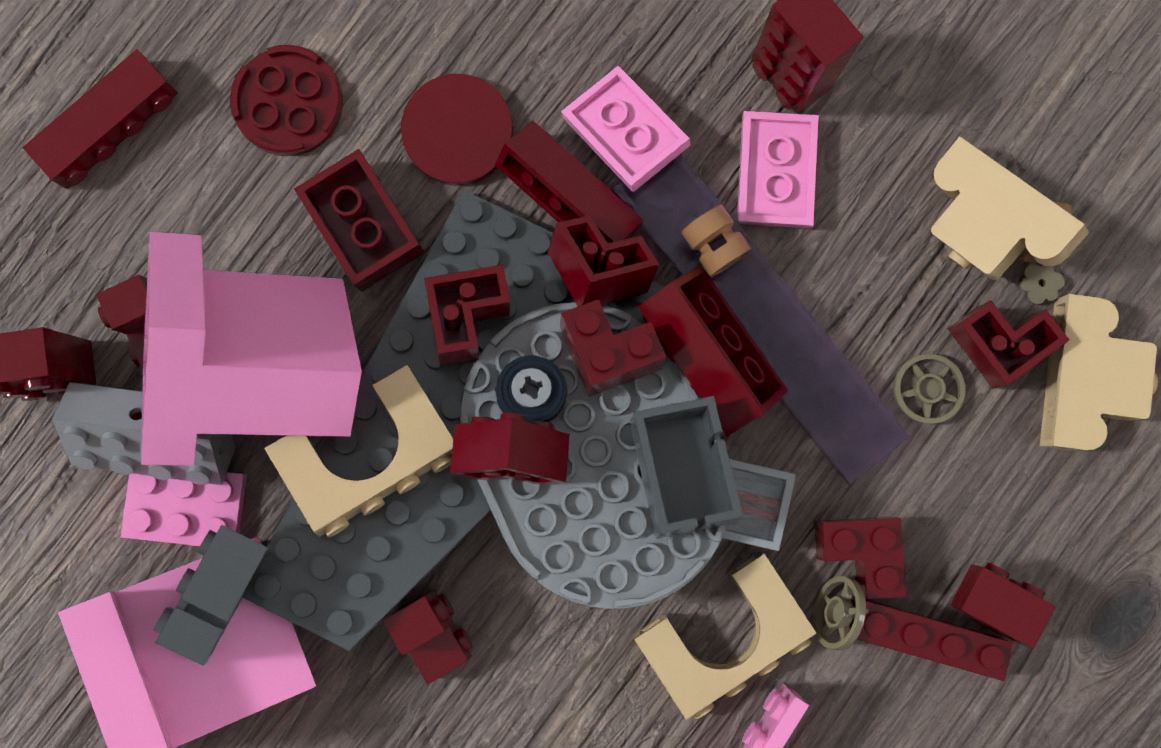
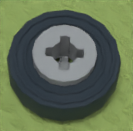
M535 355L518 357L508 363L498 375L495 387L497 404L503 413L524 415L526 422H550L558 416L564 407L567 396L565 377L558 366L547 358Z

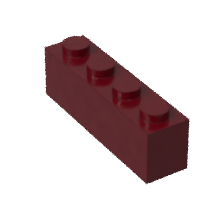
M136 49L22 148L51 181L68 189L70 186L82 182L88 174L87 171L99 161H104L111 157L116 151V146L123 140L140 132L144 122L153 114L165 110L178 92L157 68Z
M531 121L504 143L495 166L557 222L591 215L607 243L632 238L644 220L630 206L625 204L604 182L595 177L576 157L566 151L548 132L544 131L534 121Z
M852 595L851 603L853 608H856L855 596ZM865 599L868 613L865 615L864 625L857 640L1005 682L1014 646L1013 642ZM854 618L852 619V621H851V623H850V629H851V627H852V625H853Z

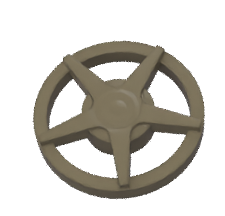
M921 354L909 359L899 368L894 379L893 394L899 409L908 418L921 424H937L950 419L959 411L965 399L966 386L961 371L951 360L941 355ZM932 360L945 366L936 374H924L916 362ZM910 367L916 381L913 384V389L901 393L902 377ZM948 370L953 373L957 382V398L946 392L943 378ZM915 397L923 405V417L912 412L905 404L903 398ZM940 400L954 403L953 407L943 416L930 418L932 404Z
M836 576L825 583L817 596L813 610V627L818 641L826 648L833 650L850 648L862 630L868 609H866L864 592L857 581L845 576ZM845 583L841 597H831L829 595L835 587ZM853 593L855 596L856 608H853V605L851 603ZM826 602V607L824 611L826 625L823 628V609ZM854 618L853 625H852V627H851V629H850V623H851L852 619ZM839 629L841 641L832 643L827 637L833 631Z

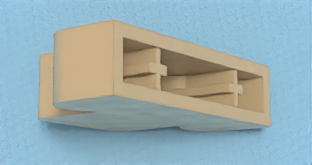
M960 136L934 169L936 184L954 201L932 226L931 232L952 250L948 256L965 270L970 265H973L991 280H998L1025 248H1027L1028 252L1038 263L1044 266H1055L1066 260L1089 234L1083 222Z
M1067 294L1057 298L1054 303L1053 319L1069 338V341L1049 355L1040 447L1067 451L1094 450L1105 442L1108 434L1107 425L1102 418L1132 421L1150 417L1152 395L1156 392L1158 386V376L1155 373L1157 347L1149 342L1109 337V333L1113 332L1119 321L1118 311L1109 300L1075 294Z

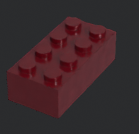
M778 0L772 5L751 59L753 62L752 66L761 80L765 82L768 80L777 90L776 96L780 103L786 109L790 110L792 108L796 114H800L832 89L864 36L833 0Z
M702 265L672 281L638 306L643 314L644 322H652L657 336L665 346L667 356L672 362L678 364L689 380L691 388L698 393L700 398L714 396L721 427L727 437L763 415L789 391Z

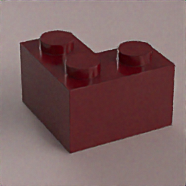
M591 215L556 223L548 250V255L578 307L599 299L602 306L648 293L659 266L658 261L642 235L607 243Z
M503 265L424 278L440 366L479 359L474 322L510 316V297Z
M138 274L96 294L101 305L98 307L100 319L107 328L127 335L131 344L128 346V353L134 364L138 367L141 366V369H143L147 278Z
M599 299L561 313L560 328L588 397L662 369L667 357L651 321L614 335Z
M992 301L977 306L947 328L992 389L1010 385L1069 341V338L1046 309L1030 314L1014 327H1011Z
M502 413L500 419L497 420L490 417H473L472 423L455 425L450 473L478 480L511 478L536 485L565 483L570 434L553 430L554 424L549 422H526L525 416L517 413Z
M873 517L814 521L817 559L825 562L855 560L856 581L861 586L866 599L907 597L901 518Z
M987 562L985 567L971 564L950 606L972 617L973 621L1002 637L1034 649L1055 605L1043 599L1045 592L1026 582L1020 583L1011 578L1007 580L1010 573L992 563Z
M435 589L383 620L401 655L410 653L427 685L469 661L472 656L469 650L473 648L466 631L462 627L457 630L450 617L454 614V611L447 597L444 594L438 596Z

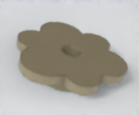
M1032 263L1024 268L1023 275L1025 279L1020 282V288L1022 291L1027 292L1029 302L1038 305L1045 300L1049 302L1058 298L1057 290L1064 286L1065 281L1060 273L1054 272L1053 266H1040Z

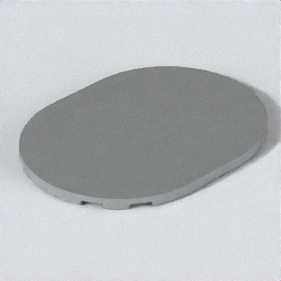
M576 302L546 306L517 318L489 341L490 343L483 350L479 359L474 362L464 387L460 420L461 424L472 423L473 417L500 419V415L503 412L497 404L495 387L498 375L504 367L522 356L535 355L547 358L558 366L565 377L567 386L564 407L558 416L549 422L554 424L553 430L570 434L566 482L536 485L511 478L477 479L511 553L520 566L544 588L573 603L600 609L635 608L653 603L681 589L707 565L722 541L727 525L699 530V527H696L692 532L656 539L630 420L635 411L700 399V397L691 388L689 380L678 364L669 359L665 346L659 337L658 339L667 357L661 370L588 397L560 328L561 313L578 306ZM606 305L602 307L614 335L643 324L624 311ZM719 436L715 441L709 442L710 448L716 441L721 440Z

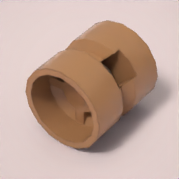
M723 205L716 206L707 211L681 231L690 248L701 252L699 261L710 277L726 270L752 251L742 233L733 232L732 226L734 221ZM724 236L727 243L713 252L710 245Z

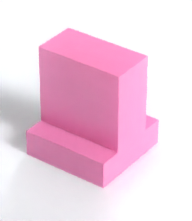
M150 232L143 352L141 465L194 466L197 434L350 437L362 370L343 279L203 270L201 235Z
M259 536L252 538V540L262 544ZM202 558L125 589L105 593L58 612L107 748H176L316 687L292 622L242 598L212 655L204 666L156 644L155 642L160 633L153 631L156 623L166 607L174 609L182 596L181 593L176 592L178 584L188 568L196 571Z

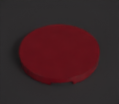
M278 45L266 48L267 51L254 57L246 66L243 65L235 76L230 93V107L233 119L242 134L253 145L267 153L278 156H296L308 153L322 145L332 135L339 123L343 108V95L340 83L332 68L321 56L309 49L295 45Z
M447 74L428 81L413 94L402 116L401 135L408 156L413 164L425 175L446 185H468L481 181L494 172L497 168L495 162L504 143L513 137V125L505 100L492 85L478 77L467 74Z

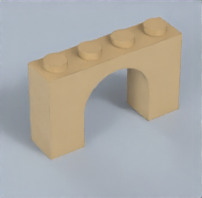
M408 365L372 385L376 396L398 430L399 437L394 459L380 474L359 481L346 480L334 475L325 467L307 436L286 435L264 448L317 536L320 537L326 533L327 537H332L340 533L350 525L347 521L348 519L360 512L364 516L373 513L385 504L383 498L396 490L399 494H403L417 486L421 482L418 477L432 469L434 473H438L451 465L453 437Z
M762 552L756 553L728 572L751 607L755 619V632L748 649L735 660L714 664L695 657L684 645L665 614L633 634L637 645L686 720L691 716L698 719L706 715L715 707L713 704L715 700L724 694L727 697L736 695L747 686L745 682L756 673L763 676L771 672L779 665L777 659L789 651L792 655L801 652L811 644L809 638L816 634V631L784 582Z

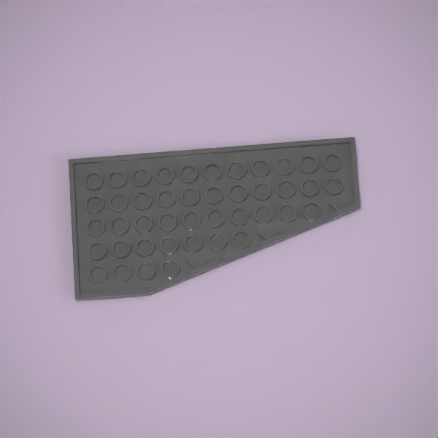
M462 191L361 375L351 436H328L318 453L323 464L331 473L346 480L359 481L380 474L390 465L398 448V430L376 396L372 385L406 365L412 371L449 433L454 438L455 425L461 424V405L464 387L473 364L477 360L440 366L424 278L503 265L510 297V316L474 322L480 356L490 343L489 341L517 318L546 306L575 302L548 255L553 232L468 191ZM652 281L648 293L609 303L606 306L631 314L633 318L645 324L643 314L638 306L665 286ZM451 465L438 473H434L432 469L418 477L421 482L417 486L403 494H399L396 490L383 498L385 504L381 508L366 516L362 512L347 520L350 525L346 529L332 537H327L326 533L320 537L317 536L293 498L267 546L268 551L265 557L262 558L242 598L348 651H352L479 524L491 509L477 479L450 473Z

